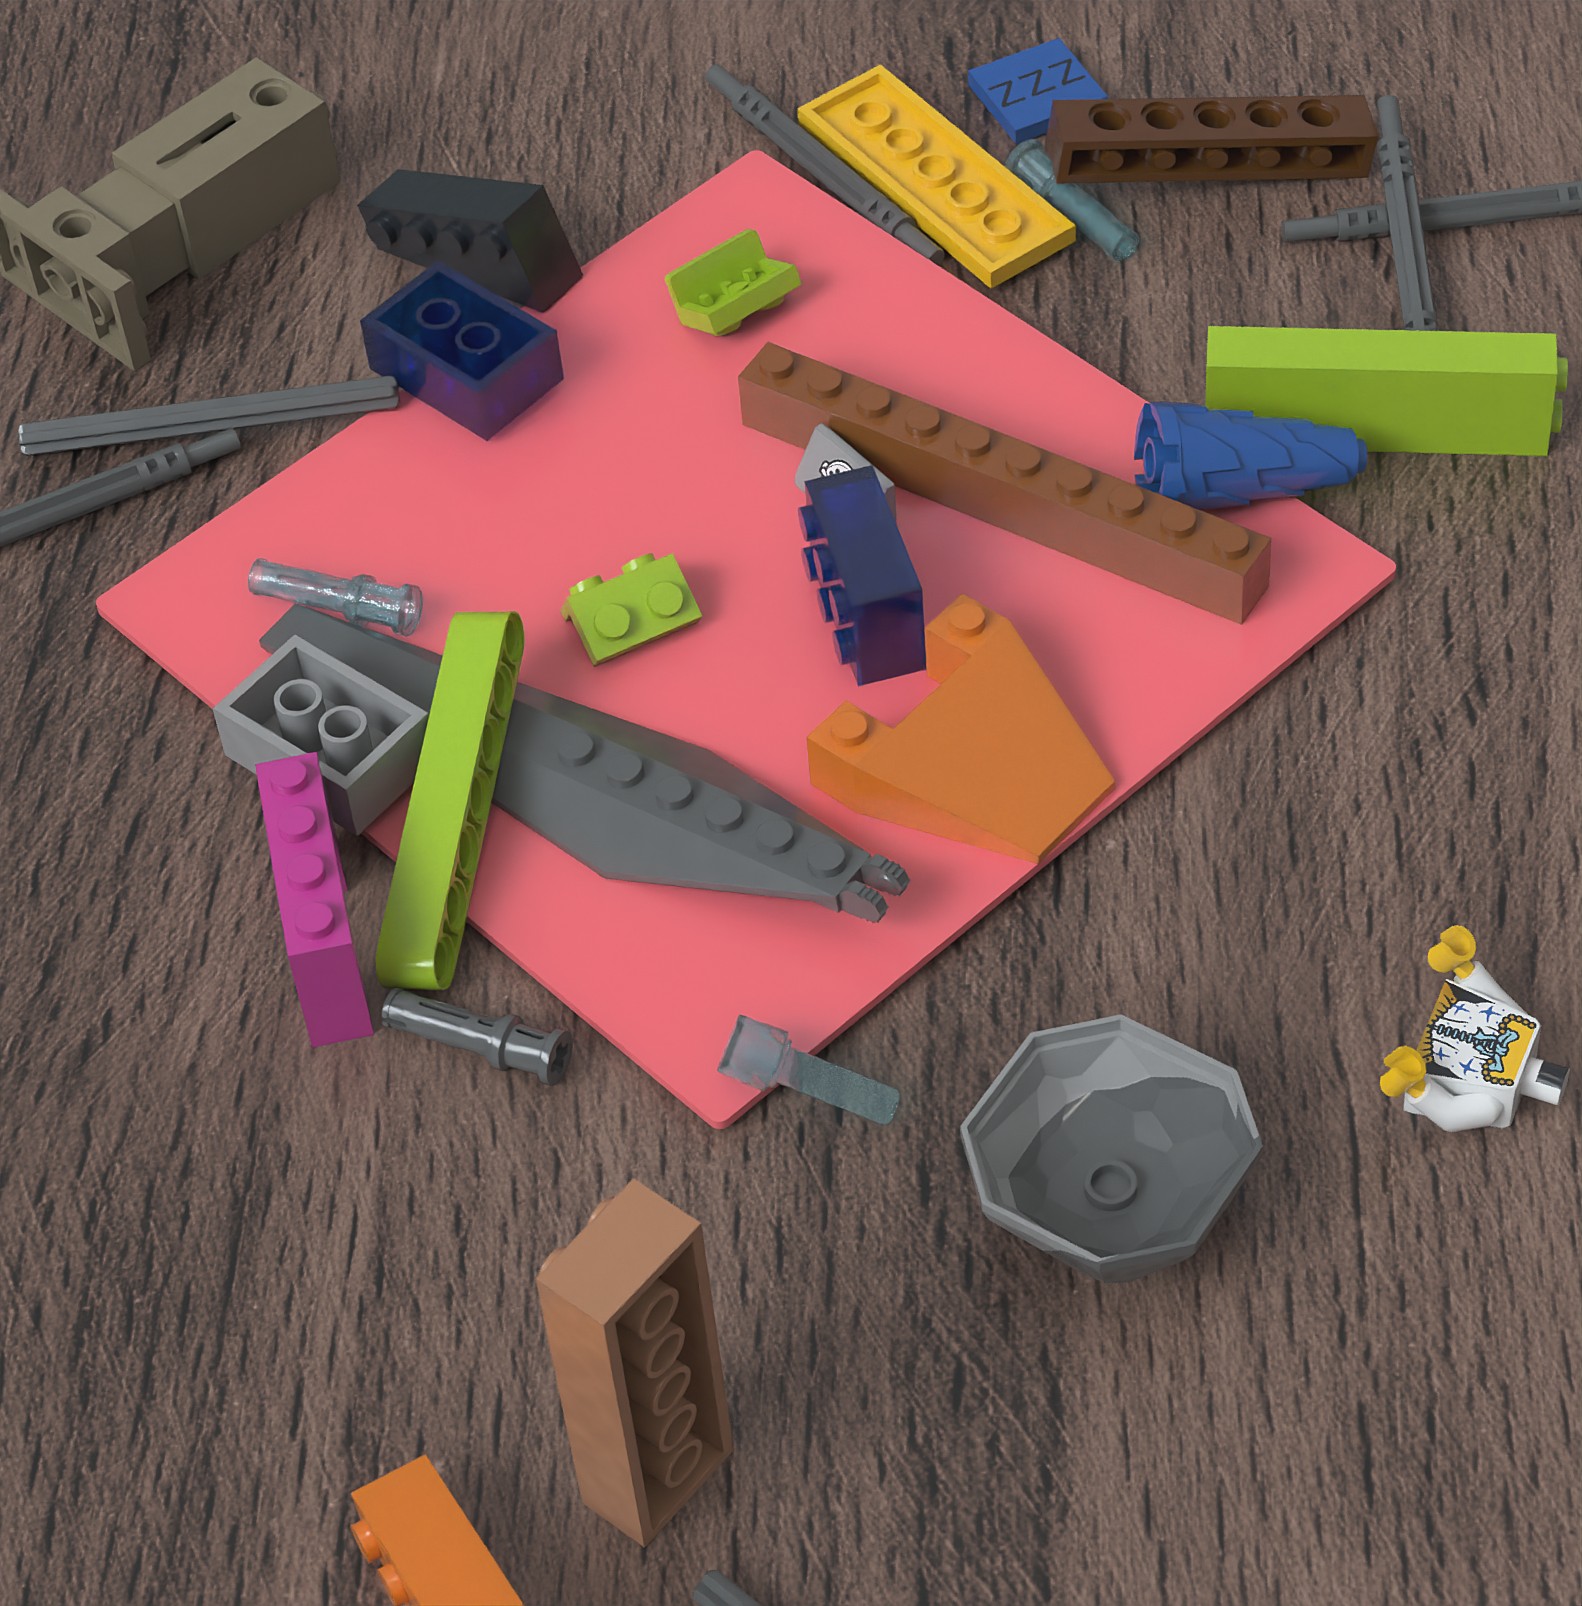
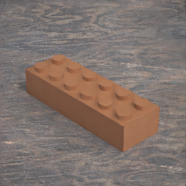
M633 1178L615 1198L608 1197L595 1208L588 1225L567 1247H559L547 1257L535 1280L582 1503L645 1548L734 1451L702 1224Z

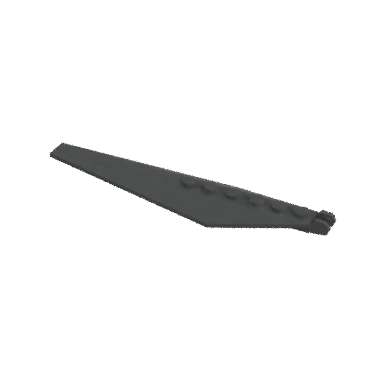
M296 603L259 639L261 648L273 654L293 635H297L430 714L443 655ZM517 682L491 802L601 877L813 901L837 913L843 910L858 918H865L867 922L871 921L872 923H878L889 908L883 896L872 888L882 892L886 891L889 895L900 896L908 887L907 884L911 879H909L905 869L900 867V864H896L894 861L891 862L888 858L879 854L871 856V854L710 750Z

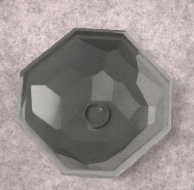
M1123 1015L1031 1032L960 1126L961 1139L982 1212L993 1223L1077 1271L1104 1283L1131 1282L1187 1260L1194 1255L1263 1154V1145L1236 1069Z

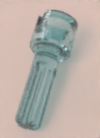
M738 1015L717 1068L718 1072L763 1092L766 1091L767 1087L774 1088L775 1084L778 1083L881 1125L888 1124L893 1118L900 1097V1092L896 1088L791 1047L792 1040L787 1038L788 1031L766 1022L762 1023L750 1017Z

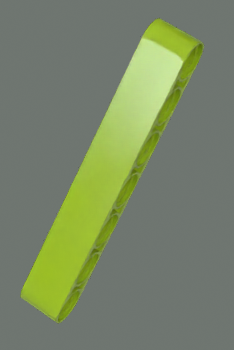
M516 611L456 612L451 619L375 958L376 973L381 986L385 989L445 990L452 983L524 652V626L520 615Z

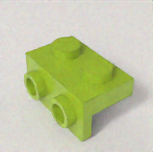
M752 229L740 232L665 276V282L681 325L711 333L714 336L728 334L736 330L742 324L741 319L757 310L762 311L778 306L785 300L786 293L802 285L794 264L766 257L758 232Z
M653 553L640 556L621 568L624 573L605 582H603L600 575L593 576L569 589L571 596L567 597L560 612L565 622L573 621L593 666L700 621L702 618L701 611L673 553L657 560Z

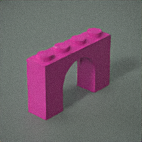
M317 752L255 764L287 955L312 1048L374 1035L366 987L344 892L347 891L340 847Z

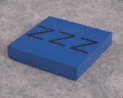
M1060 38L968 70L969 87L1015 144L1047 133L1053 100L1108 99L1107 94Z

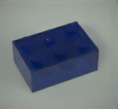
M439 260L360 320L369 369L380 376L391 375L395 377L398 387L486 441L564 379L557 330Z
M873 465L804 481L806 506L798 507V518L803 537L806 542L810 543V546L801 548L802 561L808 581L818 580L821 588L817 589V600L824 623L834 621L837 629L832 631V637L840 665L850 664L858 686L926 670L923 590Z

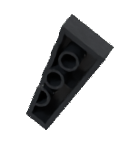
M397 169L357 204L366 223V232L379 250L542 313L583 276L544 185Z

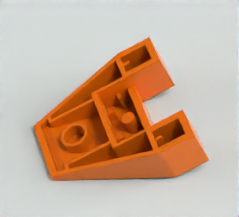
M962 593L924 628L927 676L940 683V685L894 728L889 727L849 701H844L806 736L810 784L856 813L1039 864L1115 789V780L1010 620Z

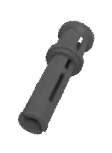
M394 988L390 991L382 1009V1018H385L382 1023L387 1028L409 1032L455 1048L478 1053V1055L485 1056L487 1062L497 1070L507 1071L513 1067L538 1075L539 1080L549 1086L559 1083L571 1059L573 1039L569 1031L558 1028L553 1032H548L524 1024L520 1016L514 1014L503 1015L498 1019L488 1017L441 1001L421 997L400 988Z

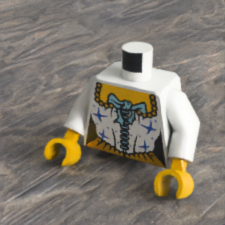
M1454 925L1440 934L1442 942L1430 948L1428 952V963L1437 972L1447 973L1453 970L1456 974L1454 981L1445 980L1417 1050L1408 1046H1401L1384 1058V1064L1391 1069L1380 1077L1382 1092L1390 1097H1399L1405 1092L1404 1111L1425 1115L1447 1132L1487 1126L1499 1128L1510 1126L1522 1095L1559 1106L1567 1085L1570 1068L1536 1058L1541 1024L1536 1018L1529 1016L1498 985L1479 961H1470L1476 952V942L1469 930L1463 926Z

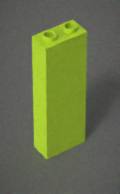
M1208 326L1205 407L1207 409L1253 411L1254 417L1308 419L1312 423L1319 425L1352 428L1356 438H1362L1365 441L1367 452L1547 456L1550 433L1561 432L1562 399H1555V392H1566L1568 360L1567 357H1557L1556 334Z

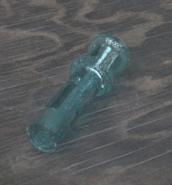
M1034 139L1025 140L1010 153L1004 167L1074 223L1076 228L1100 246L1114 261L1121 262L1122 257L1127 259L1131 256L1139 243L1138 234L1118 220L1114 214L1090 194L1086 193L1077 183L1056 184L1050 158L1045 154V148L1039 141Z
M259 558L252 564L248 575V588L254 595L269 596L305 606L343 613L346 620H349L351 624L361 627L369 622L391 627L394 634L405 637L414 632L422 613L423 597L422 591L418 586L407 583L399 588L378 583L374 576L367 574L357 575L350 580Z

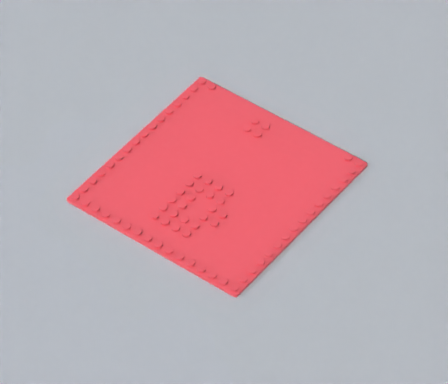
M759 150L747 153L580 267L583 276L544 313L523 306L400 390L398 407L368 412L106 591L96 600L98 613L210 708L215 707L272 655L261 648L259 639L295 603L443 655L449 625L456 612L516 611L522 619L525 634L524 652L517 682L708 749L871 854V856L879 854L888 858L891 862L894 861V863L900 864V867L905 869L911 881L900 896L889 895L886 891L882 892L872 888L883 896L886 904L889 906L883 918L878 923H872L871 921L867 922L865 918H858L843 910L837 913L813 901L603 878L491 802L466 922L715 1129H725L734 1123L1377 594L1396 575V564L1393 560L1294 496L1250 500V505L1201 510L1271 538L1269 587L1242 625L895 486L896 525L867 543L858 541L795 485L796 472L805 450L742 424L738 376L767 342L1136 485L1135 474H1144L1143 460H1134L1137 422L1142 407L1145 403L1149 402ZM746 229L758 232L767 258L796 266L802 285L786 293L785 300L778 306L767 310L755 311L741 319L742 324L739 328L719 336L681 325L665 282V276L668 273ZM653 553L657 560L673 553L701 611L702 618L700 621L593 666L573 621L565 622L560 612L567 597L571 596L569 589L593 576L600 575L603 582L622 575L624 573L621 568L640 556ZM962 593L1010 620L1115 780V789L1039 864L856 813L810 784L806 736L844 701H849L889 727L894 728L940 685V683L927 676L924 628ZM414 783L361 832L363 836L395 862L397 861Z

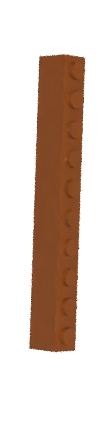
M770 342L764 345L738 376L742 424L806 450L814 428L822 423L828 426L899 488L1238 624H1243L1269 587L1271 538Z

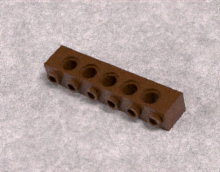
M1365 95L1073 99L1052 101L1045 142L1056 184L1368 178L1379 136Z

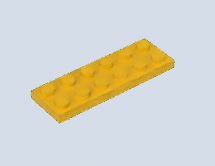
M881 64L797 108L798 124L879 193L884 194L892 203L900 207L904 213L912 217L921 230L990 289L1076 242V225Z

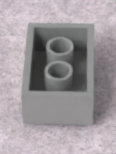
M293 635L212 708L225 756L256 775L255 764L317 752L333 822L356 836L366 829L414 783L429 719L428 712L297 635Z

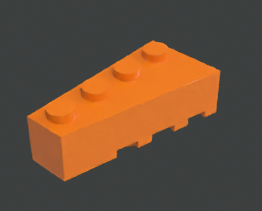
M426 1454L351 1492L360 1517V1521L350 1525L352 1533L367 1562L371 1563L379 1559L383 1567L377 1569L378 1575L394 1606H401L403 1604L405 1606H524Z

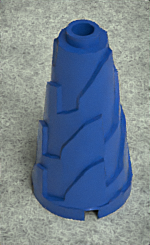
M1149 402L1145 403L1142 407L1137 422L1134 460H1143L1144 474H1135V482L1139 487L1198 510L1250 505V500L1304 496V492L1308 490L1349 484L1350 481L1354 480L1357 473L1365 471L1367 449L1365 441L1362 438H1356L1352 428L1319 425L1312 423L1308 419L1254 417L1253 411L1207 409V407L1195 403Z

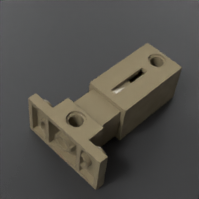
M256 57L112 152L115 170L77 196L61 186L29 207L21 198H13L0 189L1 276L130 369L137 371L151 361L146 341L148 329L142 319L150 314L146 299L147 295L184 270L197 279H201L341 182L337 165L338 151L332 139L328 105L318 93L309 92L292 81L282 70H275Z

